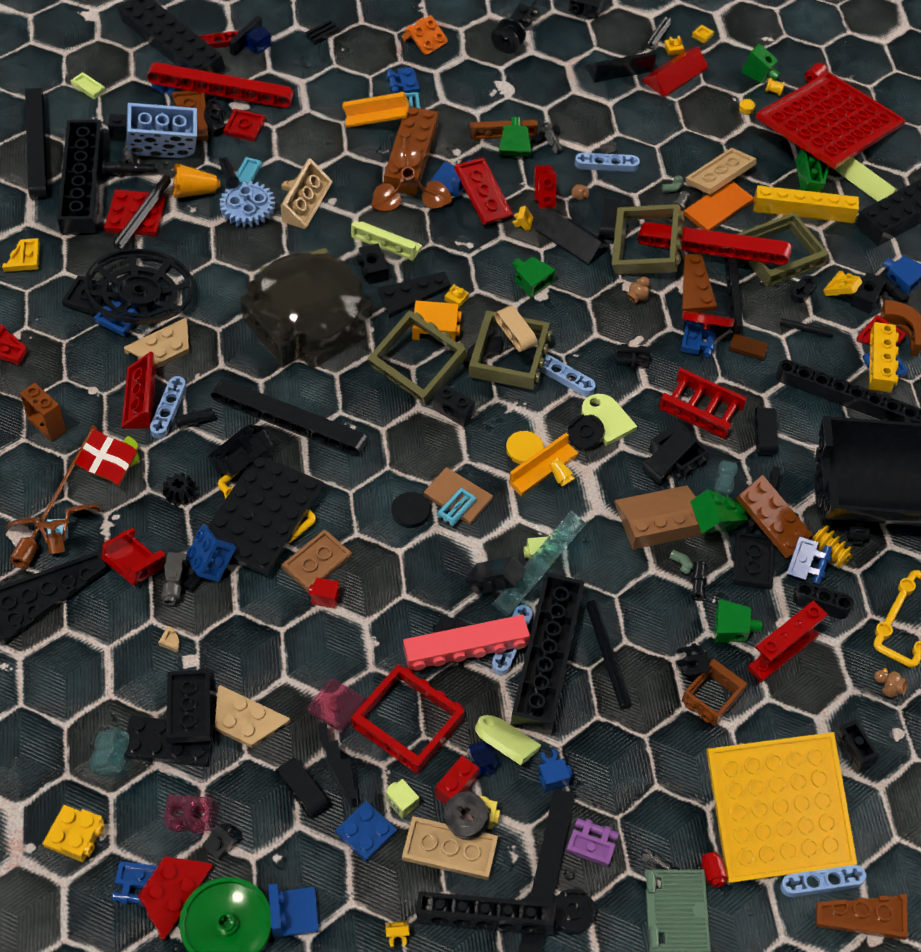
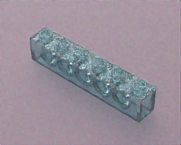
M570 511L524 565L526 570L517 586L504 589L492 605L508 617L586 525V522Z

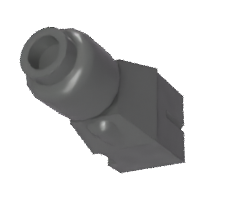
M168 552L164 566L166 583L163 585L161 597L165 605L173 606L180 598L184 570L188 569L187 554Z

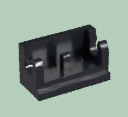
M695 643L676 650L677 653H686L685 659L675 661V666L683 673L693 675L709 672L706 650Z

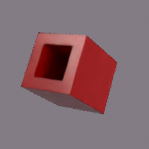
M316 577L314 585H310L308 596H311L312 605L335 609L340 594V582Z

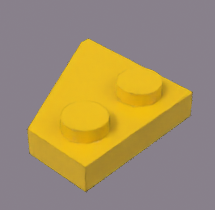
M21 239L16 245V249L11 252L7 264L3 263L2 265L4 272L38 269L39 239Z
M839 271L823 292L825 296L851 295L858 290L863 282L859 276H853L850 273L845 275L843 271Z

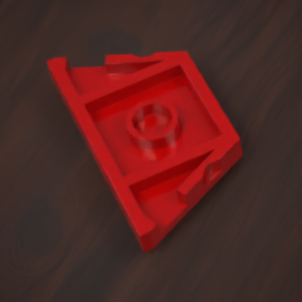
M165 856L138 894V898L142 906L146 908L147 915L150 921L154 923L159 933L157 935L161 940L166 938L181 915L185 902L199 887L212 867L211 863Z

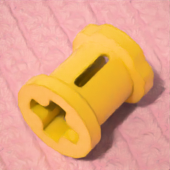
M769 78L765 92L770 91L781 96L785 82L779 83Z

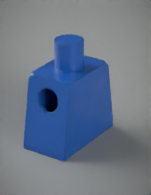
M906 256L901 257L897 262L887 258L883 263V267L889 270L888 278L895 284L900 285V289L907 295L921 283L920 263Z

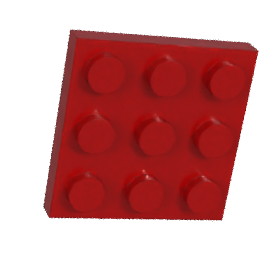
M115 189L104 226L105 232L121 233L150 193ZM166 194L161 195L133 235L157 237L166 203Z

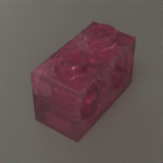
M168 794L164 814L166 828L173 831L191 829V831L201 833L204 830L210 831L214 807L212 797ZM177 811L183 812L178 817L172 816ZM197 813H204V816L201 818L194 817Z

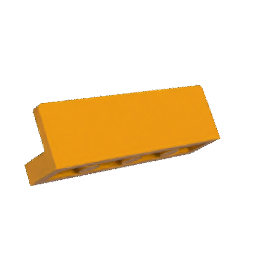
M404 92L343 102L342 107L347 116L345 126L353 127L406 118L410 104Z
M563 434L510 472L509 485L521 497L553 475L549 465L550 462L559 458L567 465L578 457V452L568 444L569 434Z

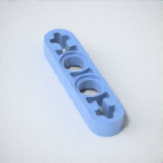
M579 153L575 158V166L583 170L634 172L639 169L640 159L634 155ZM596 160H600V161H602L603 163L599 164V163H596L595 161H596ZM612 161H618L619 164H613Z
M548 354L543 355L544 365L539 371L583 396L594 394L596 386L594 380ZM558 367L561 369V371L554 372L552 371V368ZM574 376L576 380L570 381L567 377Z
M172 377L167 384L150 425L151 434L156 439L166 437L174 416L186 391V383L183 377ZM170 397L176 398V401L172 403L166 400ZM163 412L170 413L168 417L160 416Z
M519 605L516 607L512 617L522 615L523 612L526 613L524 618L528 628L532 619V609L527 605ZM514 648L512 652L495 653L492 661L493 672L497 675L507 674L519 649ZM502 657L506 658L505 664L502 668H499L498 664L501 663Z
M851 865L789 874L783 878L780 889L788 897L860 887L864 883L866 873L862 867ZM853 872L855 876H859L857 881L854 877L847 878L845 881V877H850ZM831 874L836 875L840 883L837 885L831 884L828 876ZM815 878L818 882V887H810L807 884V879ZM789 881H791L792 885H797L794 890L786 886Z

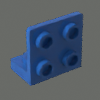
M444 162L430 181L441 182L446 186L450 194L459 197L465 188L454 169L455 166Z
M202 524L200 530L196 532L195 540L191 547L188 548L186 554L188 562L197 576L219 582L236 547L234 544L216 539L208 526Z
M277 884L268 885L273 938L317 933L319 931L314 887L278 891Z

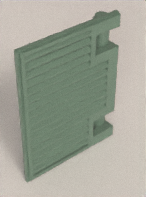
M645 870L648 933L650 934L649 952H711L705 870ZM655 878H660L661 889H656ZM659 933H664L665 944H659Z

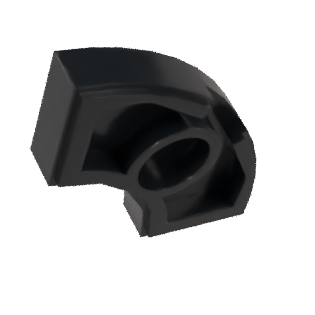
M212 98L204 108V119L212 133L221 131L226 126L221 117L225 109L215 98Z
M501 336L488 337L481 364L490 356L501 355ZM476 343L468 349V357L464 360L463 365L469 366Z

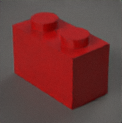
M462 755L435 786V798L446 805L448 800L455 794L467 792L478 779L479 767Z

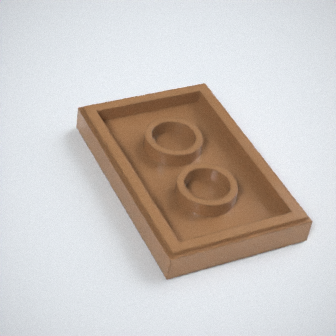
M446 467L424 491L423 496L443 507L462 487L477 497L476 502L460 518L471 525L493 500V495ZM462 495V496L449 508L448 512H450V511L454 508V506H455L465 495Z
M324 529L281 564V568L309 592V587L311 584L314 585L316 577L326 579L352 557V552Z

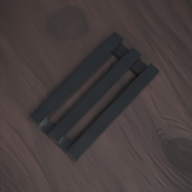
M329 19L305 32V37L316 45L340 32V27L336 26Z

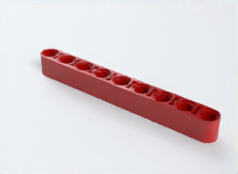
M158 62L152 63L147 74V79L152 84L282 108L290 106L294 94L293 90L288 86Z
M644 222L641 225L637 240L643 245L670 249L672 225ZM683 227V236H680L682 251L779 265L788 263L793 248L789 242L687 227Z

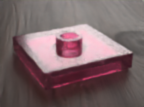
M331 677L307 707V712L319 720L327 722V725L342 733L351 721L353 714L366 699Z

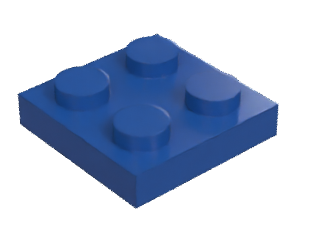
M367 801L335 830V834L365 862L372 858L397 833V829Z

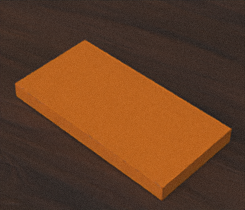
M730 181L711 195L707 194L685 209L683 215L702 230L712 231L753 203L754 197L736 183Z

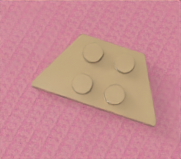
M186 317L125 346V353L128 355L131 353L137 356L139 360L151 351L154 353L157 369L188 354L189 338Z
M219 685L215 731L250 748H254L263 739L274 735L276 730L290 724V718Z

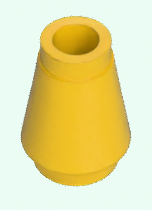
M559 458L549 463L557 483H560L562 487L575 479L573 477L574 473Z

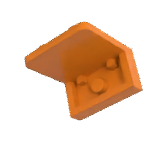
M432 15L425 19L423 17L420 18L414 26L411 24L404 29L405 33L401 36L404 41L412 37L426 56L448 42L447 37Z

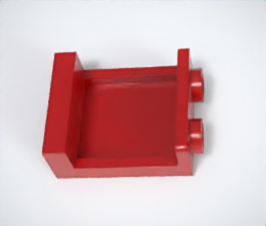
M552 165L535 166L534 200L538 201L539 208H556V172Z
M131 528L103 544L101 559L135 586L164 568L166 554L161 550L153 554L135 538L136 530Z

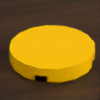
M529 431L513 433L506 443L508 457L510 456L512 461L517 464H522L544 448L541 438Z

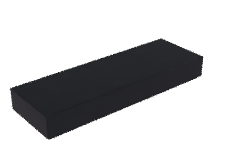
M257 15L229 41L231 55L235 56L251 41L250 35L252 32L257 31L259 34L263 30L262 17Z

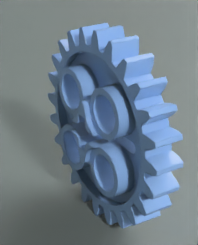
M243 181L242 185L239 184L236 188L225 189V193H222V198L219 199L222 216L225 215V220L230 219L231 224L236 221V226L240 223H243V227L246 224L252 227L253 223L259 225V221L265 223V218L270 219V214H274L275 197H273V192H270V188L265 189L264 184L259 186L258 182L253 185L252 181L249 184Z

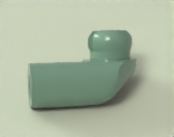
M675 176L672 184H662V193L677 192L683 186V177Z
M672 550L669 558L682 564L681 572L690 574L694 565L689 557L676 550Z

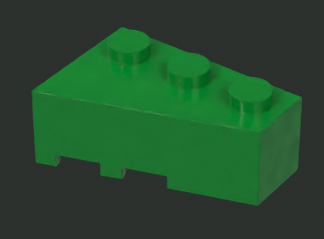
M801 149L795 160L800 190L821 192L826 182L829 166L806 150Z
M709 489L690 501L702 534L707 532L714 533L716 531H719V533L731 532L748 520L746 510L739 502Z

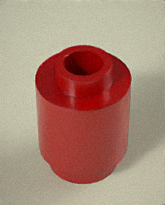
M821 62L814 64L805 73L806 81L809 83L827 72L826 65Z
M717 852L703 855L701 857V866L705 870L707 884L713 885L714 888L725 885V881L729 877L722 857Z

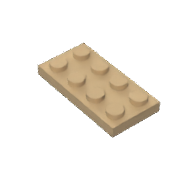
M730 148L687 176L686 184L711 195L756 165V158Z
M412 816L402 860L488 880L498 836L483 833L475 839L465 840L455 836L445 823Z

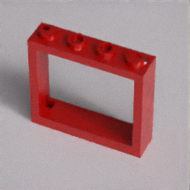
M398 664L351 717V727L418 775L462 723L465 710L459 703L449 700L442 691H436L425 679L416 677L409 668ZM398 679L452 716L419 756L365 718Z

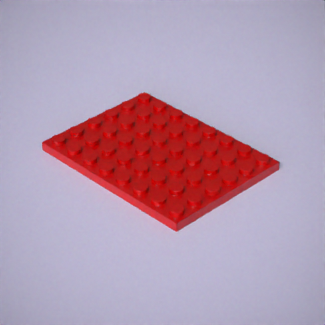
M829 71L758 111L755 117L762 124L769 126L776 133L783 135L787 140L795 143L802 150H806L833 169H836L903 126L906 119Z

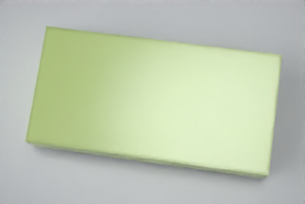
M83 72L71 80V85L92 99H96L106 91L103 85Z

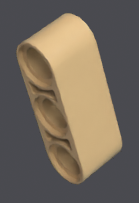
M513 305L495 312V319L498 325L519 352L537 345L536 335Z

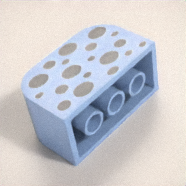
M128 103L127 149L130 152L141 156L185 158L195 152L197 108Z

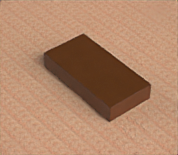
M734 334L729 351L763 361L769 344Z

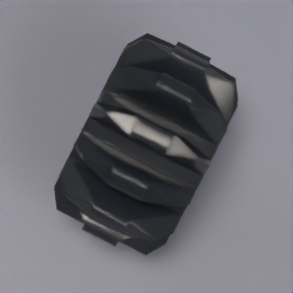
M183 472L180 476L174 473L173 477L167 476V481L163 482L162 493L168 503L173 501L175 506L178 502L184 505V501L191 502V497L195 496L196 487L190 475L185 477Z

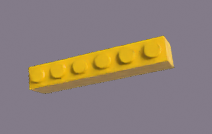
M758 185L753 202V212L789 215L795 212L798 217L854 223L859 211V197Z

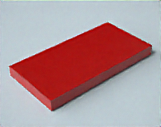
M484 157L455 165L454 169L483 225L512 218L513 213Z

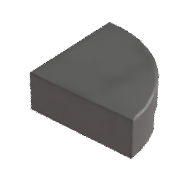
M615 142L600 145V151L606 154L617 149Z

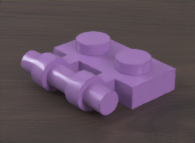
M577 818L575 826L583 829V831L573 830L566 852L608 867L615 844L607 840L609 838L617 841L619 832L611 830V827L606 825L605 827L596 825L592 820L586 819L585 821ZM589 832H592L601 835L602 837L600 839L588 834Z

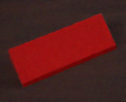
M698 46L683 51L642 78V82L665 98L706 71L708 65Z
M151 351L127 367L121 426L124 429H150L156 380V364L154 353Z

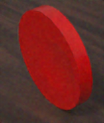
M683 311L682 319L704 323L703 329L710 330L711 324L728 327L734 326L735 319L693 311Z

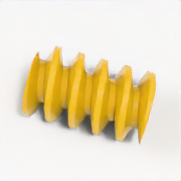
M827 525L820 529L811 540L819 542L818 547L821 552H823L825 545L832 547L830 561L836 563L837 568H842L854 555V553H850L852 547L849 546L845 549L846 541L839 543L840 536L833 538L835 531L833 530L828 533L829 526Z

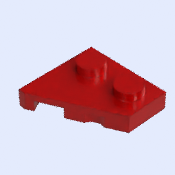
M0 325V359L19 365L28 352L27 348L13 334H10L4 325Z

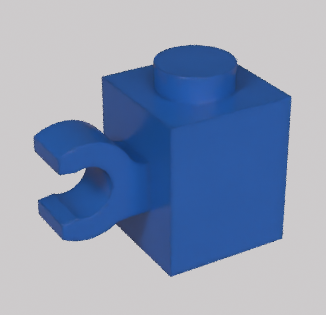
M555 749L551 751L552 758H547L545 753L541 752L543 764L539 765L538 777L544 793L553 791L554 788L560 789L569 786L570 778L572 777L570 766L565 764L564 758L557 760Z

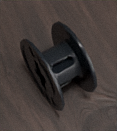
M504 18L500 20L498 27L492 31L491 39L497 49L504 53L512 54L517 52L519 45L526 39V32L518 21L512 18Z
M461 792L448 800L444 808V819L446 825L455 836L465 840H472L480 837L486 831L490 821V813L479 795L472 792ZM463 810L467 814L470 811V815L474 820L472 822L467 818L464 820L460 811Z

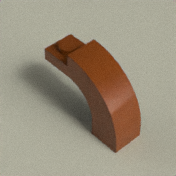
M885 300L880 311L881 317L907 333L910 339L911 355L918 356L921 350V314L914 308L901 302Z

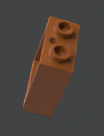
M33 383L20 392L28 421L46 438L53 442L66 432L59 404L42 388Z
M713 659L709 663V672L701 673L684 692L682 702L689 710H694L705 722L716 726L744 693L747 683ZM709 677L733 694L718 712H715L694 696Z

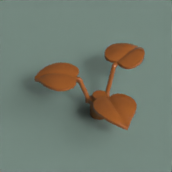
M404 137L398 143L393 153L395 166L400 169L403 168L401 171L402 179L396 190L388 183L379 185L373 193L371 206L379 211H392L396 209L402 200L401 196L397 193L402 184H411L414 181L425 191L422 194V201L428 208H441L451 203L452 198L449 190L441 182L430 181L427 187L424 188L418 181L412 167H416L421 161V152L407 137Z
M78 505L65 509V520L40 522L42 518L37 517L17 519L7 523L6 530L15 524L33 523L35 527L40 528L45 543H48L49 554L65 552L64 540H66L67 526L70 522L69 516L83 509H94L99 512L101 510L99 505ZM64 524L61 536V533L55 532V529ZM44 528L50 529L52 533L47 536Z

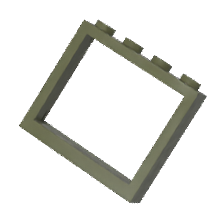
M679 204L617 208L612 267L615 275L677 272L678 264L681 262L679 250H682L680 236H683V226L681 221H684V211H681ZM673 218L670 258L623 260L627 220Z
M795 212L738 233V235L767 238L790 229L810 253L807 257L769 270L764 262L746 260L767 288L826 265L829 256L828 252Z
M409 310L367 359L372 368L427 405L468 355L465 345L459 341L455 342L448 333H442L432 322L427 323L419 313L416 312L414 314ZM412 323L456 352L425 389H422L381 360Z
M486 310L470 360L469 377L533 390L535 382H538L540 379V372L538 371L544 365V358L542 357L547 354L548 344L546 343L551 340L552 331L549 330L550 323L523 318L534 334L540 335L530 373L481 364L492 326L500 327L495 319V312Z

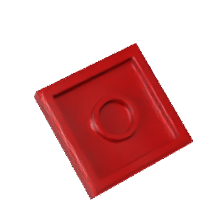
M234 108L223 130V134L255 142L266 120V116Z

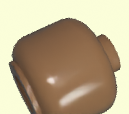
M577 184L573 187L571 195L578 200H583L589 197V189L587 186Z

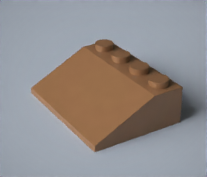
M687 485L614 501L632 550L705 535L701 533L690 503L696 496Z

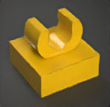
M677 36V39L669 37V40H665L664 46L668 55H676L684 51L680 36Z
M522 206L519 209V213L514 214L516 220L512 223L515 227L522 226L524 231L531 230L533 216L527 206Z
M454 284L445 295L444 301L458 304V308H460L468 299L469 292Z
M408 921L385 923L386 937H389L390 946L394 947L393 940L396 937H400L402 945L405 946L407 943L406 936L409 935Z

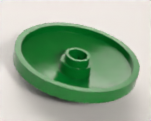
M235 877L213 879L198 887L185 902L180 915V935L187 952H262L272 930L270 905L262 891L249 881Z

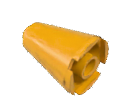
M175 164L174 172H177V174L173 177L174 198L216 193V190L220 189V179H217L216 175L182 164Z

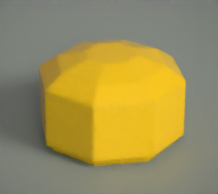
M750 99L740 101V112L743 114L754 112L755 102Z

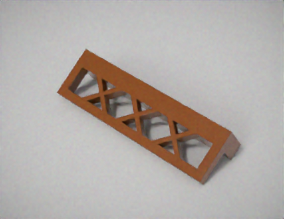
M521 120V126H528L529 137L537 134V121ZM511 121L470 122L472 140L501 139L504 125H511Z

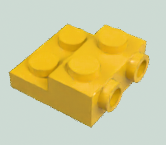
M63 805L42 844L45 848L84 863L86 857H89L93 852L97 836L100 837L104 831L105 824L103 818L84 809L79 811Z

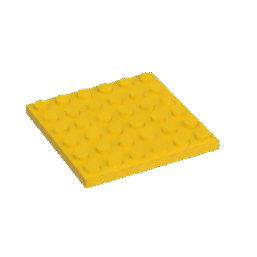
M834 732L706 749L724 865L729 877L727 883L857 865Z

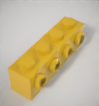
M878 322L873 324L870 332L869 390L891 393L893 386H896L898 383V375H896L898 361H896L899 348L896 346V343L898 342L899 333L896 332V325Z

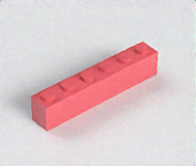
M518 615L403 639V651L408 668L418 671L432 665L442 666L451 661L461 662L470 657L480 658L489 653L495 652L499 654L508 649H522L528 645L530 635L524 615Z

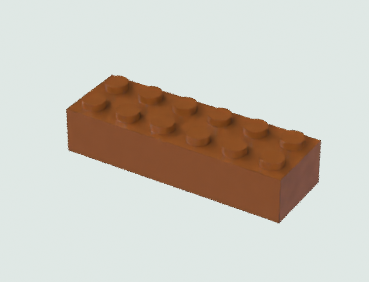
M409 107L407 117L402 118L384 173V183L391 184L395 190L402 179L401 171L403 169L397 168L393 162V153L396 146L404 137H407L418 147L421 152V161L416 167L412 168L415 171V177L421 183L438 128L437 111ZM415 181L411 184L403 183L398 193L417 196L419 186Z

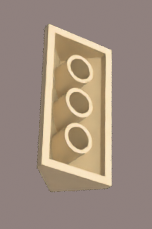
M311 158L306 161L281 204L282 222L303 229L307 228L333 182Z

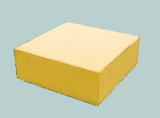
M700 25L692 33V37L705 44L713 37L714 31Z

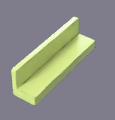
M854 158L834 169L876 201H880L899 191Z
M354 221L351 224V237L371 245L379 243L381 249L413 261L422 248V245L365 222L359 223Z

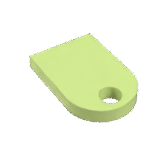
M594 394L584 400L581 414H584V416L591 414L600 418L605 429V436L602 442L606 447L637 430V425L612 397L605 394ZM596 402L599 404V406L594 407L591 406L590 403Z
M490 715L481 716L475 725V731L482 740L519 765H522L535 755L541 747L539 743L498 717Z

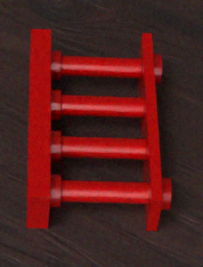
M680 368L676 379L679 384L672 395L663 394L659 409L726 440L732 425L728 421L736 409L744 410L747 398ZM685 386L696 390L688 403L678 399ZM702 393L712 397L705 411L694 407ZM719 401L729 405L722 418L712 415Z
M814 601L810 602L756 645L755 648L762 655L749 664L747 670L760 683H763L818 638L819 633L813 627L825 619L828 614Z

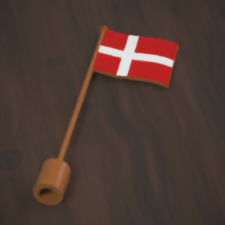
M90 426L89 434L40 522L45 521L75 465L90 474L107 479L119 487L138 453L137 450L125 442L104 435L97 430L96 426ZM39 527L35 528L31 537L19 540L9 558V561L14 566L21 569L28 568L38 550V545L34 538L40 529Z

